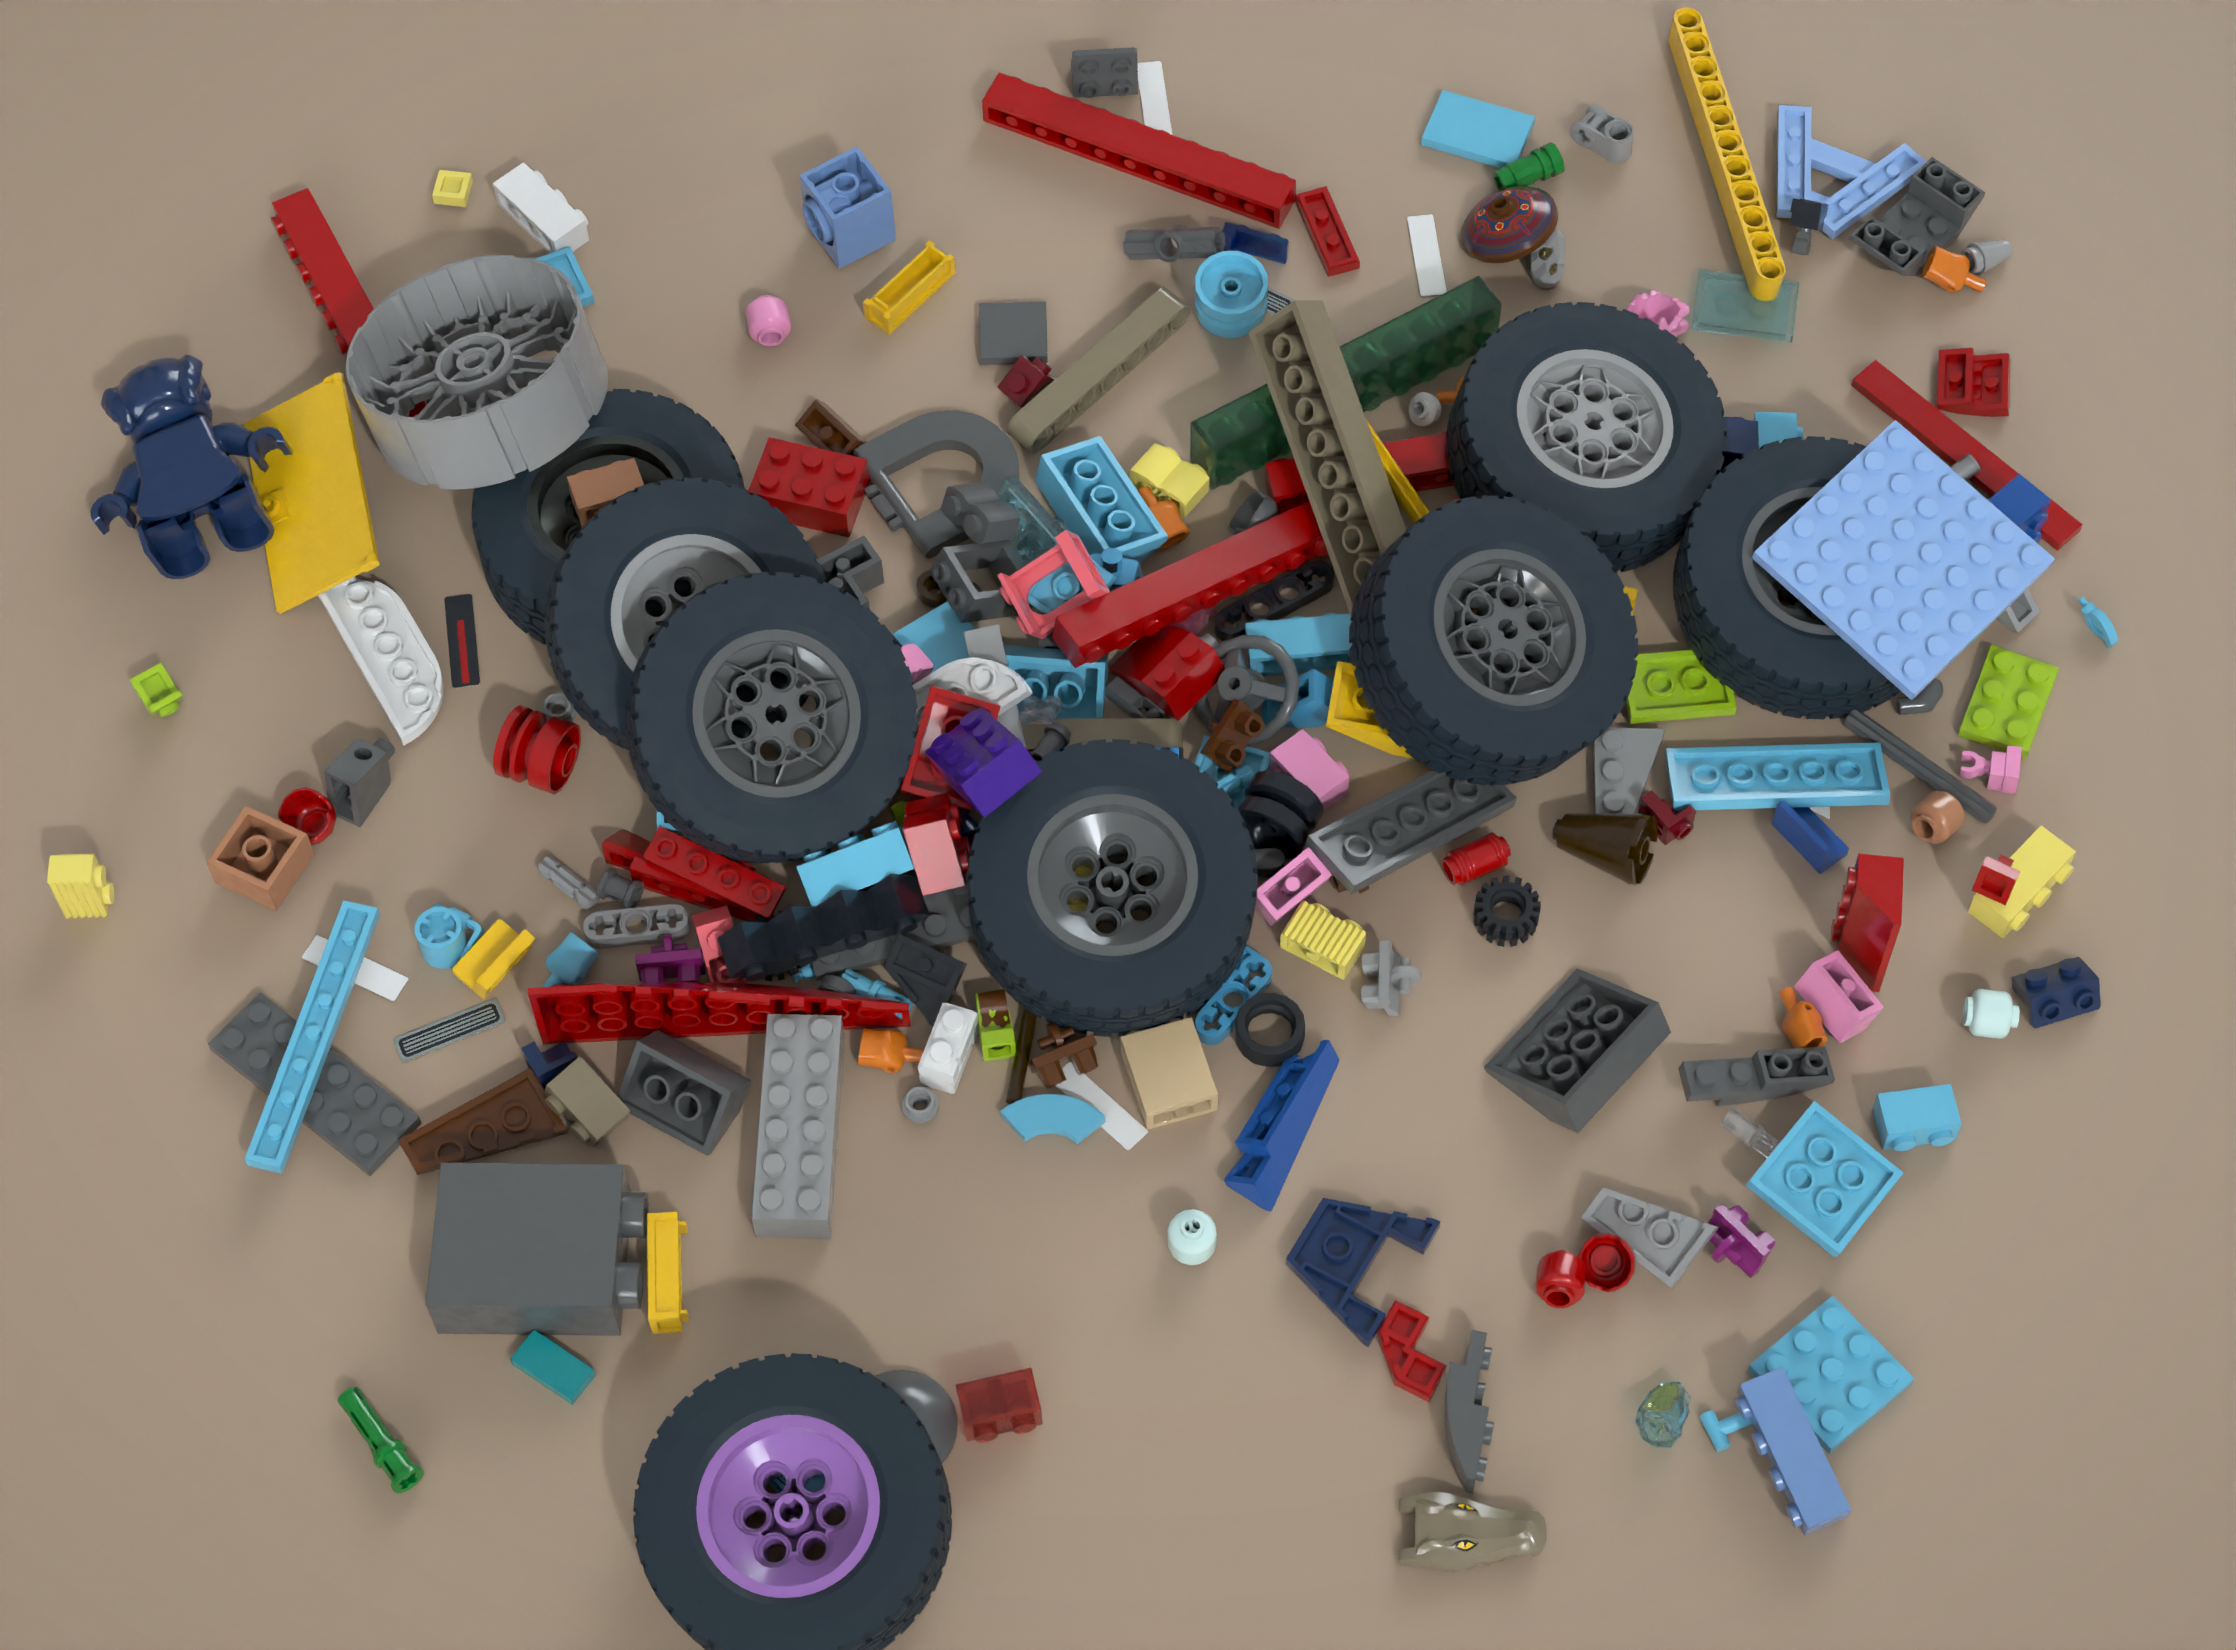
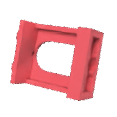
M1068 530L1055 537L1058 542L1056 546L1012 575L1008 576L1003 573L997 575L1002 584V587L999 588L1000 592L1009 605H1014L1019 614L1016 617V621L1026 635L1030 634L1039 639H1044L1053 633L1056 616L1110 592L1079 535ZM1069 562L1084 590L1047 614L1035 613L1030 608L1028 602V594L1031 588L1037 582Z

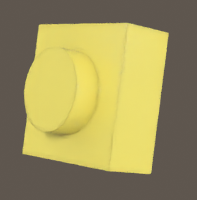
M439 170L432 194L434 204L466 207L473 184L472 174Z

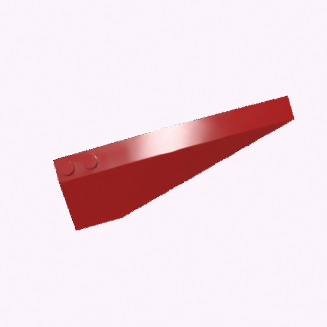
M679 982L640 984L590 983L581 986L556 984L551 987L528 988V997L543 1044L640 1040L657 1030L672 1038L766 1034L767 1014L842 1015L844 1030L911 1027L908 1003L799 987L740 983ZM895 1013H902L903 1020L895 1016Z

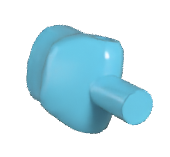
M570 932L559 947L546 958V967L551 975L542 987H551L563 983L570 986L580 984L600 953Z

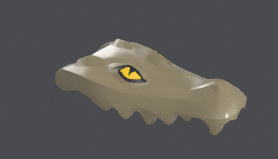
M1440 1492L1416 1494L1399 1499V1511L1401 1513L1415 1514V1547L1399 1550L1398 1563L1401 1566H1423L1452 1572L1461 1569L1470 1570L1477 1564L1490 1565L1496 1561H1504L1510 1555H1532L1536 1557L1539 1556L1545 1546L1547 1533L1545 1519L1537 1511L1510 1510L1479 1503L1450 1493Z

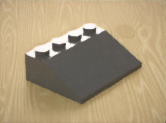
M1576 969L1484 1066V1069L1490 1076L1547 1119L1579 1133L1668 1037L1671 1031L1659 1002Z

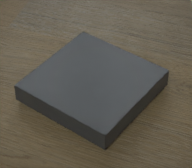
M1046 301L979 304L981 365L1015 364L1021 355L1032 361L1035 357H1038L1045 363H1048Z

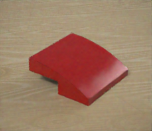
M1973 348L1939 350L1937 408L1942 411L1962 415L1983 417L2009 416L2011 370L2009 353L1975 355Z

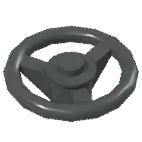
M1241 635L1224 641L1215 649L1220 660L1226 657L1225 670L1218 679L1220 696L1215 715L1211 712L1206 693L1196 703L1198 716L1208 729L1212 721L1219 724L1234 699L1241 701L1251 710L1261 706L1264 700L1282 702L1283 704L1277 715L1265 725L1259 737L1251 738L1248 745L1269 739L1287 724L1297 705L1300 682L1295 662L1282 645L1265 636ZM1242 649H1260L1273 656L1283 669L1286 688L1268 684L1261 673L1253 669H1247Z

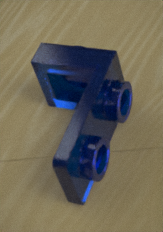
M1225 223L1222 230L1226 241L1224 251H1240L1286 264L1289 251L1288 239L1282 238L1277 234L1253 230L1244 225Z

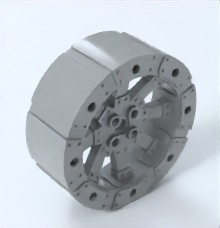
M490 255L457 261L441 266V269L425 273L406 283L385 298L367 316L366 322L355 333L346 358L347 380L385 461L402 477L427 487L430 483L436 484L440 489H472L502 483L516 478L515 474L526 469L531 472L551 461L570 447L590 426L588 421L592 415H597L600 411L608 388L607 365L574 285L561 271L550 264L529 257L526 259L517 258L515 255ZM544 350L549 352L555 350L559 353L552 359L528 358ZM432 398L419 415L409 417V412L415 408V404Z

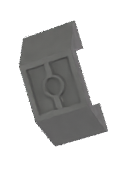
M1931 157L1912 176L1908 193L1879 221L1870 216L1850 235L1849 240L1900 275L1918 276L1922 272L1925 261L1934 246L1946 249L1960 235L1984 198L1985 192Z

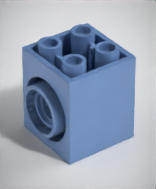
M858 146L800 175L803 198L802 209L806 225L839 269L896 241L891 190Z

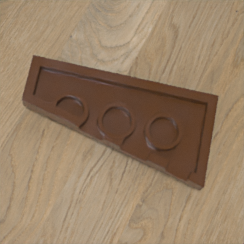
M529 1068L404 1136L398 1142L415 1173L420 1175L440 1169L441 1163H463L568 1133L561 1118L546 1104L545 1098L547 1096L544 1094V1090L532 1069Z

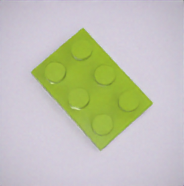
M1991 645L1958 736L2005 753L2007 746L2022 747L2021 758L2026 759L2059 667Z
M1692 650L1638 654L1634 659L1638 661L1636 674L1632 680L1633 685L1629 696L1626 699L1630 724L1735 715L1737 706L1734 691L1728 686L1720 684V679L1718 677L1714 678L1703 667L1704 662L1702 660L1698 661Z

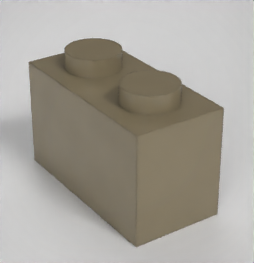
M581 1056L549 1082L544 1091V1094L547 1096L545 1102L548 1107L558 1116L563 1113L572 1123L570 1129L582 1143L585 1144L588 1141L593 1147L624 1122L631 1111Z

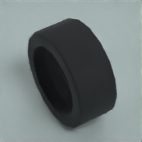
M1273 992L1258 994L1248 999L1238 1011L1235 1020L1236 1045L1242 1055L1254 1064L1265 1067L1281 1066L1285 1059L1298 1054L1302 1049L1305 1039L1304 1014L1298 1004L1285 995ZM1273 1013L1283 1016L1290 1022L1292 1027L1290 1039L1278 1046L1258 1044L1249 1036L1248 1027L1250 1021L1261 1014Z

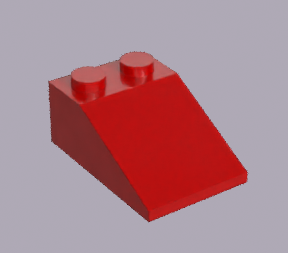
M1167 625L1152 636L1146 635L1139 638L1108 669L1114 676H1120L1157 707L1179 721L1218 682L1225 667L1215 649L1189 631Z
M931 686L917 732L913 756L910 758V765L904 777L900 794L923 799L948 793L951 804L957 803L960 811L970 814L972 806L945 781L925 751L931 747L932 742L938 736L949 733L958 726L961 719L969 712L977 711L982 707L997 720L1001 706Z

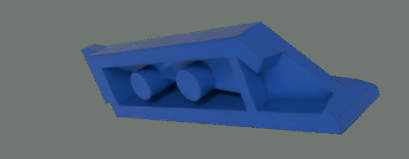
M1330 1040L1321 1041L1316 1052L1303 1059L1295 1054L1284 1060L1235 1141L1239 1151L1244 1154L1227 1174L1224 1182L1226 1186L1266 1211L1273 1210L1338 1066L1339 1058Z

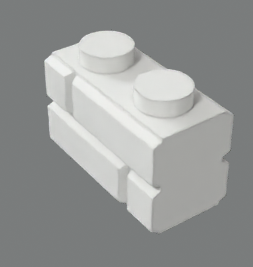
M942 1003L918 1065L920 1084L955 1094L970 1056L972 1044L975 1043L979 1032L977 1012L953 1004Z

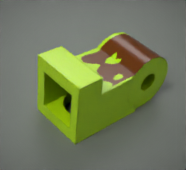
M1005 989L975 993L983 1061L1014 1057L1016 1052L1015 1037L1010 1012H1008ZM1005 1046L999 1050L992 1049V1047Z

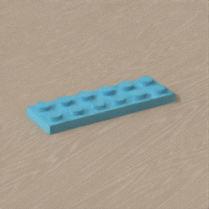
M1880 742L1666 748L1665 752L1669 790L1674 811H1683L1689 806H1692L1695 810L1776 808L1777 804L1783 800L1791 808L1889 805L1891 795Z

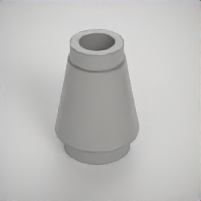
M2006 239L1970 243L1966 249L1962 250L1961 255L1966 256L1970 261L1969 272L1980 276L2006 259L2011 258L2012 247Z

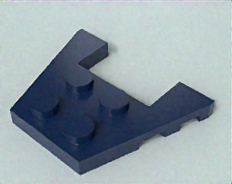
M1323 1198L1288 1254L1286 1265L1363 1345L1369 1347L1381 1327L1386 1313L1359 1300L1353 1294L1388 1237L1424 1255L1440 1228V1221L1426 1217V1220L1407 1217L1408 1214L1396 1211L1393 1214L1371 1210L1369 1206Z

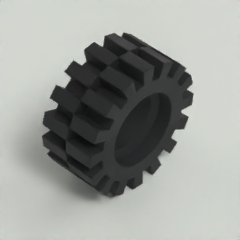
M1510 875L1503 876L1501 883L1495 877L1491 879L1490 886L1486 882L1481 886V892L1478 891L1476 895L1473 921L1474 925L1478 926V933L1481 936L1487 933L1486 941L1491 944L1495 938L1499 939L1498 946L1502 947L1505 945V940H1510V946L1512 947L1517 946L1518 939L1524 943L1528 940L1529 934L1533 936L1536 926H1538L1541 901H1538L1539 895L1537 891L1531 893L1532 885L1527 882L1524 886H1521L1522 878L1519 877L1515 878L1514 883L1509 882ZM1500 902H1510L1520 908L1521 914L1515 920H1502L1495 916L1493 907Z

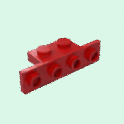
M659 826L643 855L646 861L766 919L772 917L787 889L785 886L756 873V869L745 861L736 860L733 862L723 857V854L719 855L661 826Z

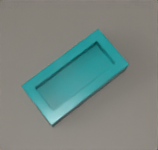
M536 1330L530 1333L510 1358L513 1366L571 1405L575 1403L596 1376L594 1369Z

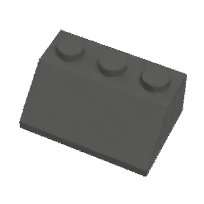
M657 1030L637 1041L617 1096L631 1110L630 1114L708 1156L739 1114L751 1080Z

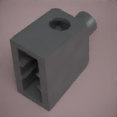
M379 738L371 745L360 739L355 740L326 768L324 774L327 795L335 808L337 817L361 827L379 802L391 782L389 759L395 753V748L389 741Z

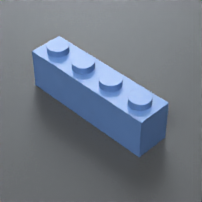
M1782 1366L1740 1384L1737 1392L1739 1397L1735 1398L1736 1406L1744 1420L1750 1418L1756 1431L1752 1434L1755 1447L1761 1456L1767 1455L1773 1467L1768 1470L1771 1481L1778 1492L1784 1491L1790 1503L1785 1508L1792 1525L1795 1528L1800 1526L1804 1535H1807L1847 1518L1851 1508L1784 1367Z

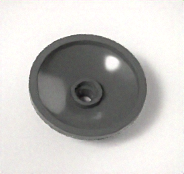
M893 1370L875 1375V1377L885 1382L886 1386L896 1391L905 1400V1403L913 1409L925 1426L943 1463L953 1449L958 1430L956 1409L947 1391L932 1378L915 1371Z

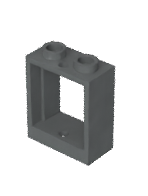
M1011 540L942 548L930 572L961 623L1019 616L1014 605H1009L1005 601L1000 590L977 592L965 572L966 570L988 568L999 587H1002L997 576L998 574L1003 573L1010 576L1026 566Z

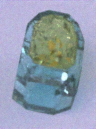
M1667 1381L1659 1384L1648 1393L1638 1408L1635 1421L1641 1437L1654 1447L1671 1448L1682 1435L1683 1425L1690 1414L1688 1406L1691 1396L1680 1382Z

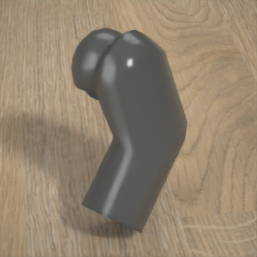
M1934 678L1913 700H1910L1908 697L1897 698L1898 714L1907 715L1932 711L1943 695V684L1940 680Z

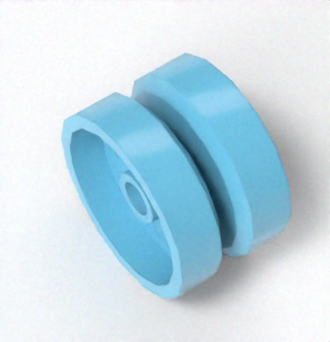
M1222 251L1209 256L1199 266L1195 276V314L1200 324L1212 334L1224 338H1238L1249 334L1250 330L1263 322L1267 313L1268 275L1263 265L1252 255L1240 251Z

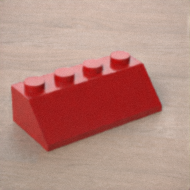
M1859 853L1855 867H1848L1846 885L1843 884L1841 902L1837 904L1836 919L1832 921L1831 941H1837L1836 951L1838 950L1868 988L1872 992H1879L1902 923L1904 858Z

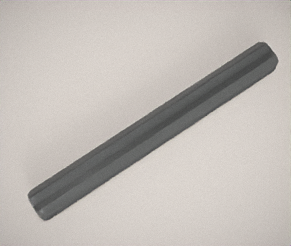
M1858 709L1852 710L1847 715L1844 722L1847 728L1869 743L1880 742L1884 754L1935 790L1945 791L1953 795L1960 802L1963 809L1982 823H1988L1994 817L1997 810L1994 804Z

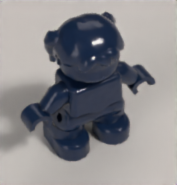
M184 355L180 359L160 358L151 360L144 365L132 369L118 386L104 391L101 406L112 421L119 425L122 434L125 436L129 435L134 442L133 453L135 461L123 468L113 494L103 495L97 499L90 511L91 519L102 534L105 535L110 531V522L117 516H120L128 527L135 529L137 523L136 515L130 507L137 506L136 512L142 520L139 521L136 528L144 553L163 576L170 579H185L203 571L210 562V555L204 538L196 528L195 519L210 512L212 513L218 537L223 545L231 551L245 552L257 549L266 544L274 534L269 513L260 500L256 486L242 473L240 468L232 461L230 455L252 457L260 470L266 473L269 465L264 457L268 452L280 449L284 455L293 454L292 449L280 431L273 427L260 428L255 432L234 422L222 423L213 427L212 409L209 403L211 392L202 376L203 363L192 355Z

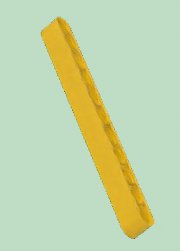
M1680 8L1674 13L1668 35V43L1749 291L1758 300L1771 301L1779 294L1786 272L1785 265L1702 16L1695 9Z

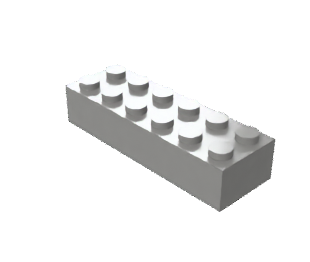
M767 1014L752 1207V1223L755 1237L831 1239L845 1040L842 1015Z

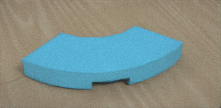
M1041 1094L1026 1097L1000 1111L1001 1117L1024 1142L1037 1135L1057 1134L1069 1138L1078 1145L1106 1122L1105 1116L1092 1105L1080 1099L1060 1094Z

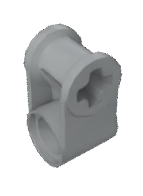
M1592 104L1587 108L1584 118L1580 122H1575L1570 127V134L1576 143L1605 157L1608 161L1621 163L1628 160L1632 155L1634 131L1632 124L1608 112L1602 106Z

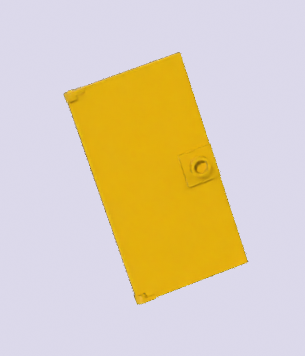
M334 373L323 379V382L243 424L245 428L253 432L264 427H273L279 430L293 451L292 455H284L280 449L268 452L264 457L269 465L266 473L260 470L252 457H249L254 485L258 490L260 500L269 513L274 528V534L265 544L276 612L279 614L363 572L367 573L380 565L344 374Z

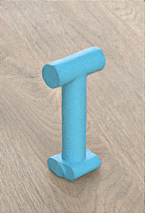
M1713 1410L1707 1411L1699 1417L1717 1452L1731 1446L1726 1436L1727 1434L1752 1424L1750 1418L1744 1420L1739 1412L1718 1421Z

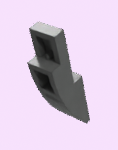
M1826 1047L1758 1050L1751 1058L1683 1061L1678 1068L1686 1101L1715 1100L1716 1106L1776 1099L1831 1084L1835 1080Z
M1476 1330L1471 1332L1466 1364L1461 1365L1450 1362L1445 1392V1427L1450 1456L1457 1476L1465 1492L1473 1493L1475 1480L1482 1482L1484 1480L1488 1458L1480 1457L1482 1444L1490 1445L1494 1422L1487 1421L1489 1407L1482 1406L1486 1383L1478 1382L1480 1370L1488 1371L1492 1348L1485 1346L1487 1333Z

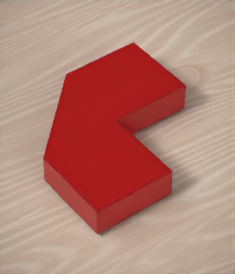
M1395 1300L1378 1330L1377 1337L1394 1385L1430 1402L1446 1372L1447 1365L1414 1350L1429 1322V1316Z

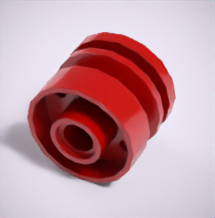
M523 705L516 706L507 716L496 741L493 754L495 774L507 779L511 777L512 780L519 783L527 779L529 786L555 795L567 783L577 761L581 745L580 726L555 716L547 720L546 714L541 711L535 710L533 712L529 707Z

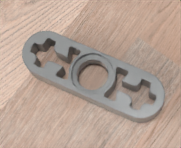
M678 904L597 911L588 915L583 922L586 941L592 947L599 949L662 943L666 934H672L673 941L683 939L690 930L688 913L685 908ZM677 917L676 927L669 928L670 918ZM657 918L658 930H654L652 919ZM641 919L647 923V926L640 933H631L626 929L629 922ZM616 922H619L621 934L616 933ZM597 925H604L605 929L602 935H596Z

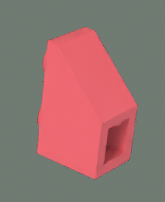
M727 906L691 915L710 983L749 984L746 978H730L717 939L733 927L732 918Z

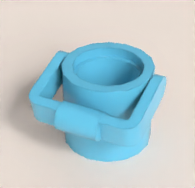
M435 904L430 909L424 911L417 918L414 925L415 938L424 961L431 967L438 969L455 966L484 935V929L477 922L473 921L471 915L455 907L449 909L441 904ZM467 928L474 931L468 942L464 929Z

